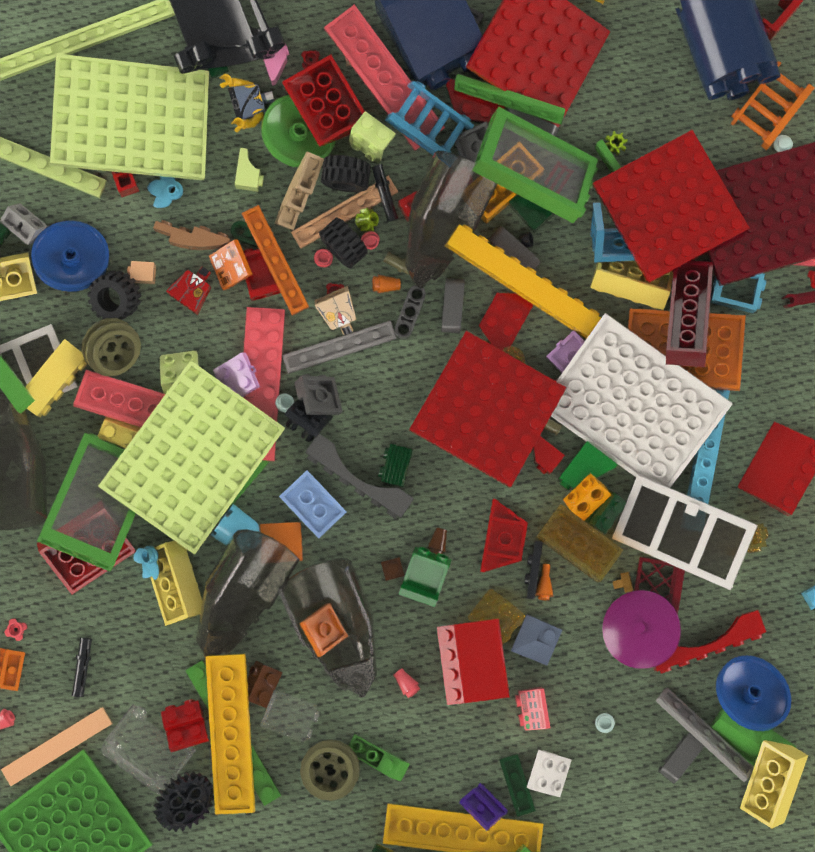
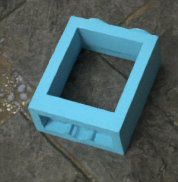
M762 273L750 277L757 280L751 304L720 297L723 286H719L715 275L710 303L754 313L761 307L762 298H760V293L764 291L766 286L765 274Z

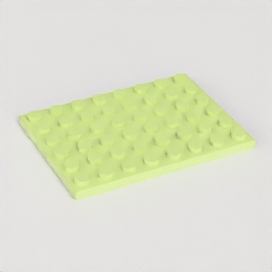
M56 54L50 166L204 180L209 71L198 70L181 74L178 67Z
M190 360L98 487L195 555L282 434L285 427Z

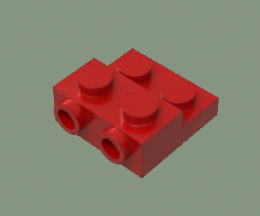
M186 700L184 705L178 707L170 705L165 708V711L161 712L171 753L209 741L203 710L198 700Z

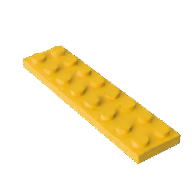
M246 654L205 656L215 815L254 813L255 796Z
M388 803L383 844L444 852H516L524 844L531 852H540L543 823L501 818L486 831L469 813Z

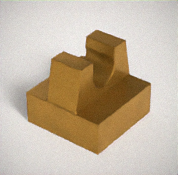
M629 572L621 573V579L613 581L614 589L624 587L625 593L633 591Z

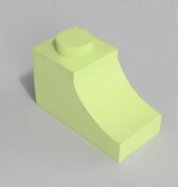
M240 148L235 187L236 189L259 192V186L263 187L264 176L261 175L260 169H256L250 163L248 149Z

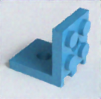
M593 203L591 237L594 263L635 261L618 229H604L601 203ZM621 243L623 246H616L615 244Z

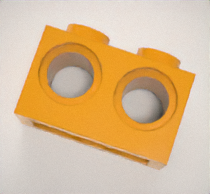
M590 473L563 501L574 514L585 521L612 494L601 481Z

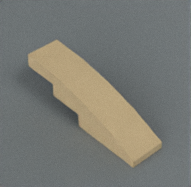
M306 152L290 183L274 224L294 230L299 214L304 211L308 196L313 193L324 158Z

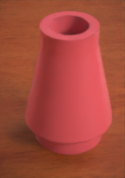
M403 668L393 675L404 696L406 695L410 698L420 690L419 683L407 674Z

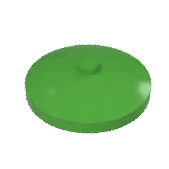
M289 95L275 100L263 116L261 133L264 144L276 159L286 165L299 167L306 152L325 159L335 145L336 141L319 147Z

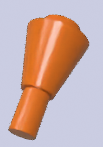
M542 564V576L535 592V596H538L539 600L547 601L550 600V597H554L549 577V564Z

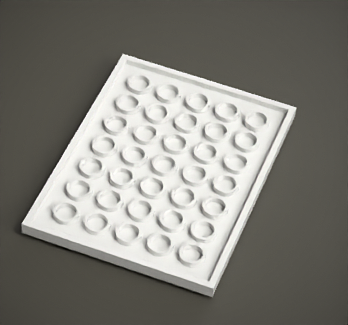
M605 313L556 381L567 388L551 417L586 442L591 443L633 476L637 477V475H640L670 488L733 403L680 365H666V355Z

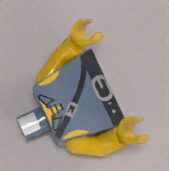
M223 74L219 79H224L225 82L221 83L220 86L225 88L229 85L228 91L236 115L231 125H238L234 131L239 132L241 129L256 127L266 112L264 105L274 102L272 91L260 93L257 84L243 79L231 78L230 75Z

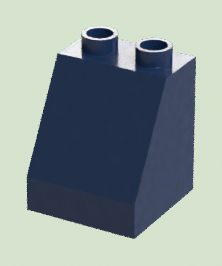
M375 0L376 13L415 82L419 81L425 86L428 85L430 90H436L450 81L448 74L461 67L465 73L471 71L466 68V65L479 44L482 34L466 0Z

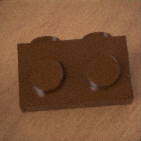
M255 661L249 670L247 678L249 702L267 708L283 672Z

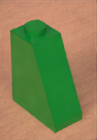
M587 441L558 478L561 481L559 484L568 491L569 489L573 490L590 473L597 478L616 468L618 464Z

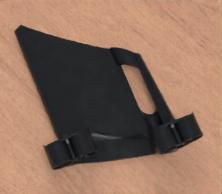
M170 0L186 43L185 50L173 55L181 74L275 57L274 54L285 46L280 28L276 25L277 27L269 29L257 0H250L260 26L258 29L249 25L240 0Z

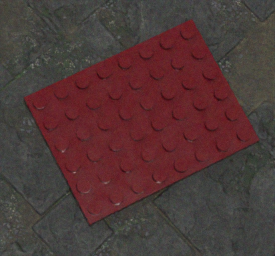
M815 142L716 170L749 226L747 231L707 252L710 261L713 262V269L719 286L815 259Z

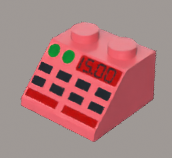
M537 687L518 690L519 695H515L517 707L521 706L522 714L518 715L520 726H524V730L550 728L544 688Z

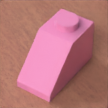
M286 44L274 54L275 57L263 59L272 86L277 84L288 62L287 55H289Z

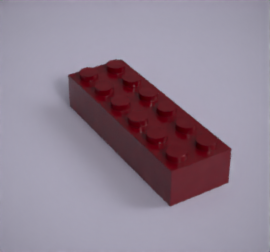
M689 261L673 271L666 365L705 367L713 262Z

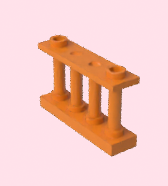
M781 74L776 80L795 93L796 101L794 103L788 102L767 85L761 84L743 108L736 109L731 116L734 118L731 124L734 126L739 120L756 132L764 141L761 147L767 151L815 87L811 84H808L805 89L803 87L800 88ZM760 91L784 108L786 114L783 118L780 115L779 117L755 100ZM749 105L773 122L772 125L775 128L772 132L764 130L743 114Z

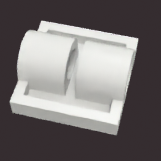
M538 750L527 788L560 797L571 759L544 750Z

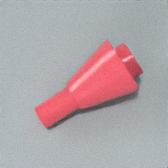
M3 709L0 712V730L14 726L15 716L10 710Z

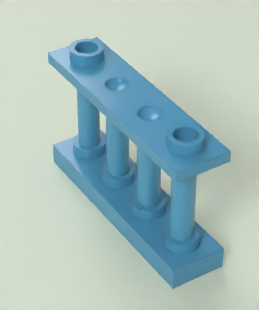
M412 81L407 85L412 92L399 112L388 114L384 121L442 163L448 164L454 158L450 153V149L462 130L472 129L474 124L471 123L469 117L463 114L460 115L427 91L424 84L419 81ZM419 95L427 103L415 122L409 124L405 121L404 116ZM434 106L443 113L429 135H424L420 132V126ZM451 118L458 124L444 146H439L435 143V138L447 119Z

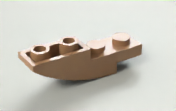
M162 220V222L156 221L153 227L155 232L170 236V245L185 249L214 250L220 249L231 242L227 234L222 232L212 233L210 232L211 229L205 226H200V228L194 226L192 233H190V230L180 226L178 229L172 227V223Z

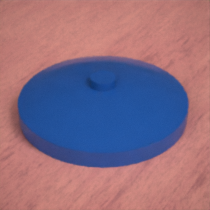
M62 221L48 226L37 236L32 246V265L37 276L48 286L61 291L74 292L89 288L95 279L106 273L109 265V249L105 238L94 227L79 221Z
M738 656L727 662L717 676L716 692L719 702L727 715L737 724L754 731H767L777 727L788 716L791 708L789 686L782 674L769 662L755 656Z

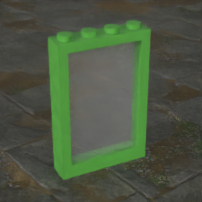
M498 107L489 121L472 171L574 223L578 217L582 218L586 211L584 205L590 197L588 192L594 183L592 178L598 170L596 167L598 159Z
M84 433L37 542L111 572L136 513L100 489L98 485L125 449L119 448L108 441L105 442L95 434Z

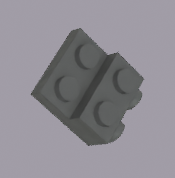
M487 121L461 133L455 141L463 164L469 172L473 169L489 124ZM502 142L497 144L492 158L494 161L499 160L505 152Z
M305 374L294 382L298 400H303L307 415H339L343 412L334 377Z

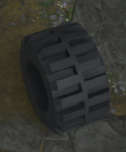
M332 155L325 157L321 183L331 189L344 192L365 191L368 189L371 165L362 159L351 156Z
M336 217L319 232L325 246L345 267L351 269L368 254L367 248L360 237L340 218Z
M111 271L95 279L89 287L91 291L88 292V297H90L88 303L92 304V312L96 311V316L98 318L102 317V320L105 318L123 320L132 315L133 312L137 311V306L141 303V300L138 299L141 297V293L138 292L140 287L135 285L136 280L134 278L130 279L128 273L123 275V271ZM109 288L114 289L119 294L120 305L115 304L111 300Z

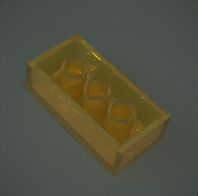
M562 504L555 509L536 535L538 540L542 541L597 583L602 581L623 552L622 548Z

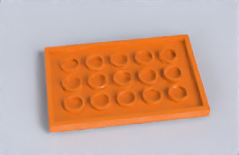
M630 309L628 329L666 355L670 311ZM709 313L705 367H681L712 389L740 391L746 315Z

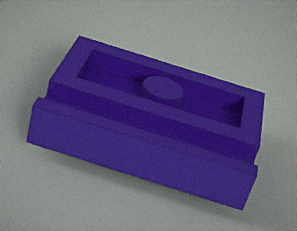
M481 783L460 800V804L486 831L508 812Z

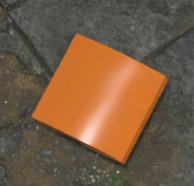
M301 522L260 524L262 563L303 561Z
M0 648V689L18 691L25 652Z

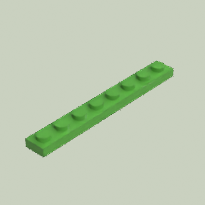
M202 660L185 671L209 710L206 665ZM251 744L254 789L265 806L280 797L281 793Z

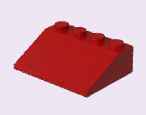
M331 54L282 81L283 86L319 147L350 135L352 127L365 112Z
M774 421L737 488L786 516L792 515L815 474V440Z
M101 500L56 531L111 553L121 527ZM127 536L114 566L136 552ZM40 542L37 543L38 552L71 595L107 572L105 569Z
M499 619L437 627L447 705L510 697Z

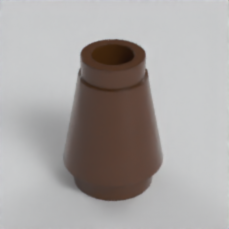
M436 528L427 547L430 552L445 554L447 530Z

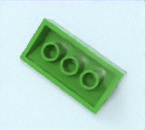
M721 708L710 725L714 731L753 766H755L764 740L787 744L796 748L794 744L773 730L754 731L737 724L727 715L723 708Z

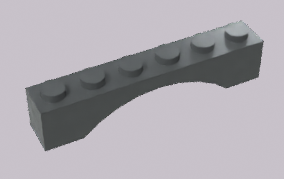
M320 434L315 437L305 452L309 455L307 457L309 461L315 465L318 462L322 464L324 471L330 475H333V473L338 475L340 482L346 486H349V484L354 486L356 493L362 497L365 495L370 497L372 504L378 508L381 506L386 508V513L394 519L397 516L402 518L414 500L413 497L399 488L376 487L357 479L341 462L334 443Z

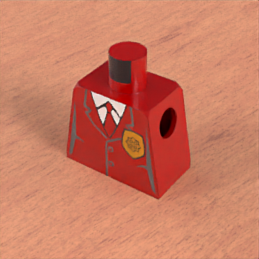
M203 266L196 275L187 270L166 292L198 315L211 290V286L205 282L211 272Z

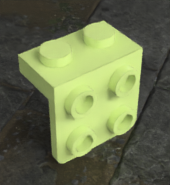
M365 111L352 127L349 143L354 150L362 151L369 161H375L379 164L385 148L393 140L396 133Z
M197 351L160 356V377L163 394L168 392L190 360L199 366Z

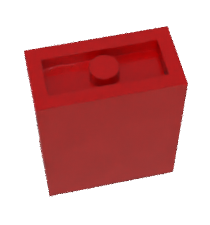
M780 0L778 6L784 12L773 24L765 18L762 19L770 41L793 16L804 0Z
M244 250L243 253L252 272V275L245 279L251 301L280 294L281 292L260 250Z

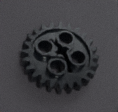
M192 771L190 775L185 772L183 777L178 774L177 780L171 778V784L165 783L166 789L159 790L161 796L155 797L158 803L153 805L156 809L153 812L163 828L166 827L168 831L173 829L175 832L180 828L183 832L186 826L191 829L193 823L198 825L199 818L204 820V813H210L207 808L213 806L211 802L214 800L213 784L200 772L196 774Z

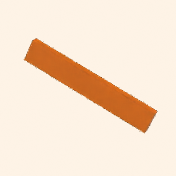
M257 205L243 212L242 216L291 315L293 316L309 308L260 206Z

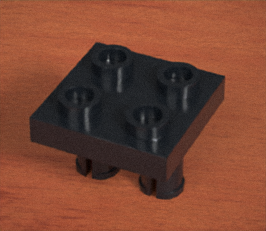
M297 400L284 414L289 418L286 422V427L289 428L292 425L290 430L295 431L298 425L305 429L301 437L304 439L308 435L305 440L307 442H311L314 436L317 437L333 418L332 415H307L303 400Z

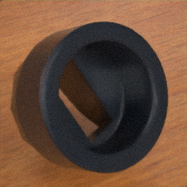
M525 232L519 236V240L522 239L521 243L526 248L533 247L534 240L531 232Z

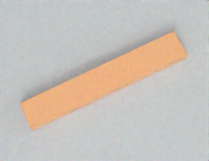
M388 175L386 179L389 180L390 184L388 186L391 196L398 193V190ZM373 184L367 190L357 193L292 231L291 234L300 249L319 239V232L336 217L347 223L355 218L356 214H360V209H371L381 203L378 188H375Z
M102 707L2 768L1 771L9 785L13 786L113 723Z

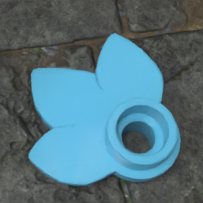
M160 176V180H154L147 186L148 191L156 196L153 204L156 208L168 207L172 200H177L183 195L182 185L173 177ZM175 187V191L171 193V189Z
M151 545L146 546L144 549L138 548L133 558L135 562L142 563V577L149 578L152 576L154 580H157L159 576L157 550Z

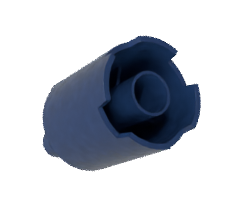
M680 0L682 9L678 7L676 12L708 100H715L726 95L727 99L732 101L744 97L750 92L748 84L757 80L760 85L766 84L781 76L755 0Z

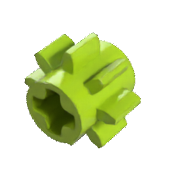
M613 131L611 137L606 136L605 139L608 142L605 144L611 153L615 152L618 156L620 150H626L623 144H626L628 139L622 137L623 133L616 134ZM613 140H616V143H619V145L616 146V144L613 143Z
M364 208L360 209V214H356L355 223L361 231H374V227L378 226L379 217L373 209Z

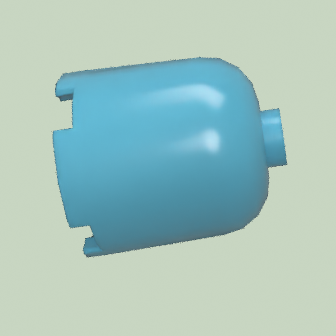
M232 504L228 512L220 520L218 526L211 533V536L232 550L242 553L249 547L253 549L260 540L257 538L260 527L254 519Z

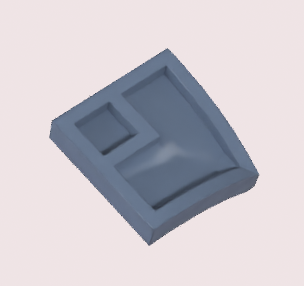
M527 614L511 651L547 666L563 629Z

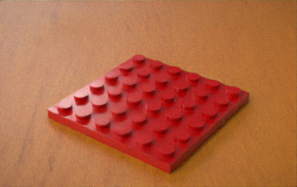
M502 0L466 68L499 89L509 90L564 108L565 117L611 31L568 0ZM547 121L549 123L556 125L558 128L560 126V124Z
M693 130L592 184L648 284L749 229L748 224Z
M466 331L409 431L511 488L567 387Z

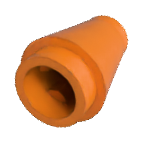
M379 274L378 276H373V291L384 293L400 290V279Z

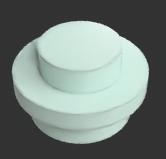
M780 135L774 141V149L777 152L792 149L793 142L789 136Z
M286 393L280 394L275 401L277 409L284 413L294 403L293 397Z
M602 713L597 716L595 720L597 730L602 733H608L614 728L615 721L610 714Z

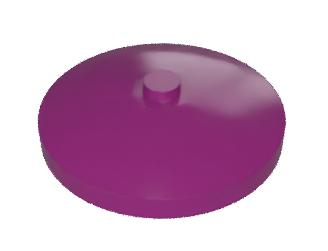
M638 590L620 596L611 604L603 620L602 633L607 649L616 660L632 668L649 669L661 665L673 655L680 641L681 623L675 608L664 597L654 592Z

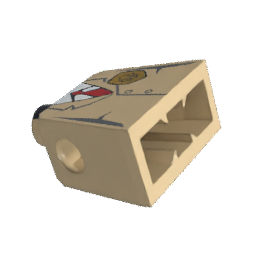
M348 286L314 300L316 309L331 330L340 327L343 335L353 332L350 322L356 320V315Z

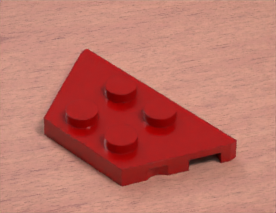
M450 79L445 84L453 110L460 115H466L471 121L489 122L498 107L506 108L454 90L455 79Z
M496 293L478 327L485 334L491 345L508 353L533 304L516 293Z
M492 499L480 572H486L522 561L528 522L517 516L497 499Z

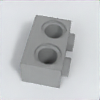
M20 203L8 206L0 219V223L27 245L33 244L37 236L48 227Z

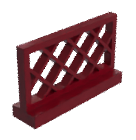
M640 557L634 591H638L639 584L647 580L653 588L650 592L655 591L656 594H659L656 589L666 583L670 588V593L664 598L667 599L669 597L668 601L678 614L685 570L661 560ZM643 562L652 563L656 570L646 576L642 571ZM664 566L674 567L673 574L665 579L659 570ZM658 572L664 581L654 587L648 578ZM641 573H642L643 576H644V578H643L642 580H640ZM672 578L670 586L667 581Z

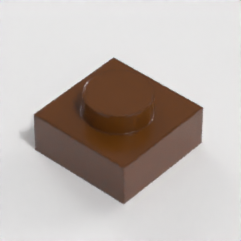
M400 557L381 562L386 581L404 576Z

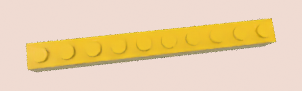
M459 224L444 245L446 248L571 330H574L583 338H588L601 319L599 312L592 308L590 310L583 306L584 303L577 298L572 299L564 289L555 288L549 279L537 276V272L530 267L525 268L520 265L521 262L513 256L508 257L504 254L505 251L498 246L493 247L488 243L489 240L481 235L476 236L467 225L463 224L461 226Z

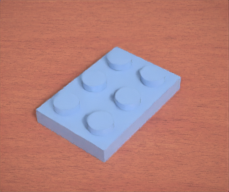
M308 470L279 496L318 538L325 534L347 513Z

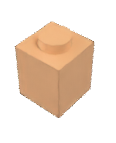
M131 261V266L127 268L130 279L134 278L136 280L135 283L155 284L156 265L154 262Z

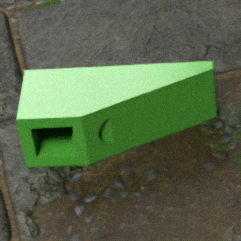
M354 734L348 745L355 752L359 760L398 781L403 779L410 763Z

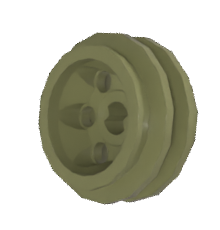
M105 318L96 322L87 330L82 340L81 352L85 362L96 373L103 376H117L128 371L135 364L140 355L141 342L138 333L126 321L118 318Z
M328 739L316 743L307 751L301 761L300 775L303 785L310 794L321 800L333 801L343 798L353 790L359 779L360 764L357 755L350 746L338 740ZM330 752L331 757L328 759L325 758L324 753ZM341 756L345 760V762L341 763L338 760V757ZM318 761L320 767L314 768L313 762ZM328 764L334 765L333 769H335L336 772L329 773V768H327L326 766ZM346 771L348 777L343 778L341 772ZM321 776L323 778V782L319 783L316 780V777ZM336 781L337 786L331 787L330 782Z

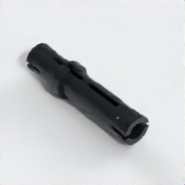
M383 164L371 167L376 181L374 185L375 188H378L387 222L399 219Z
M80 637L79 650L75 657L77 664L71 695L74 697H84L88 664L91 661V638Z

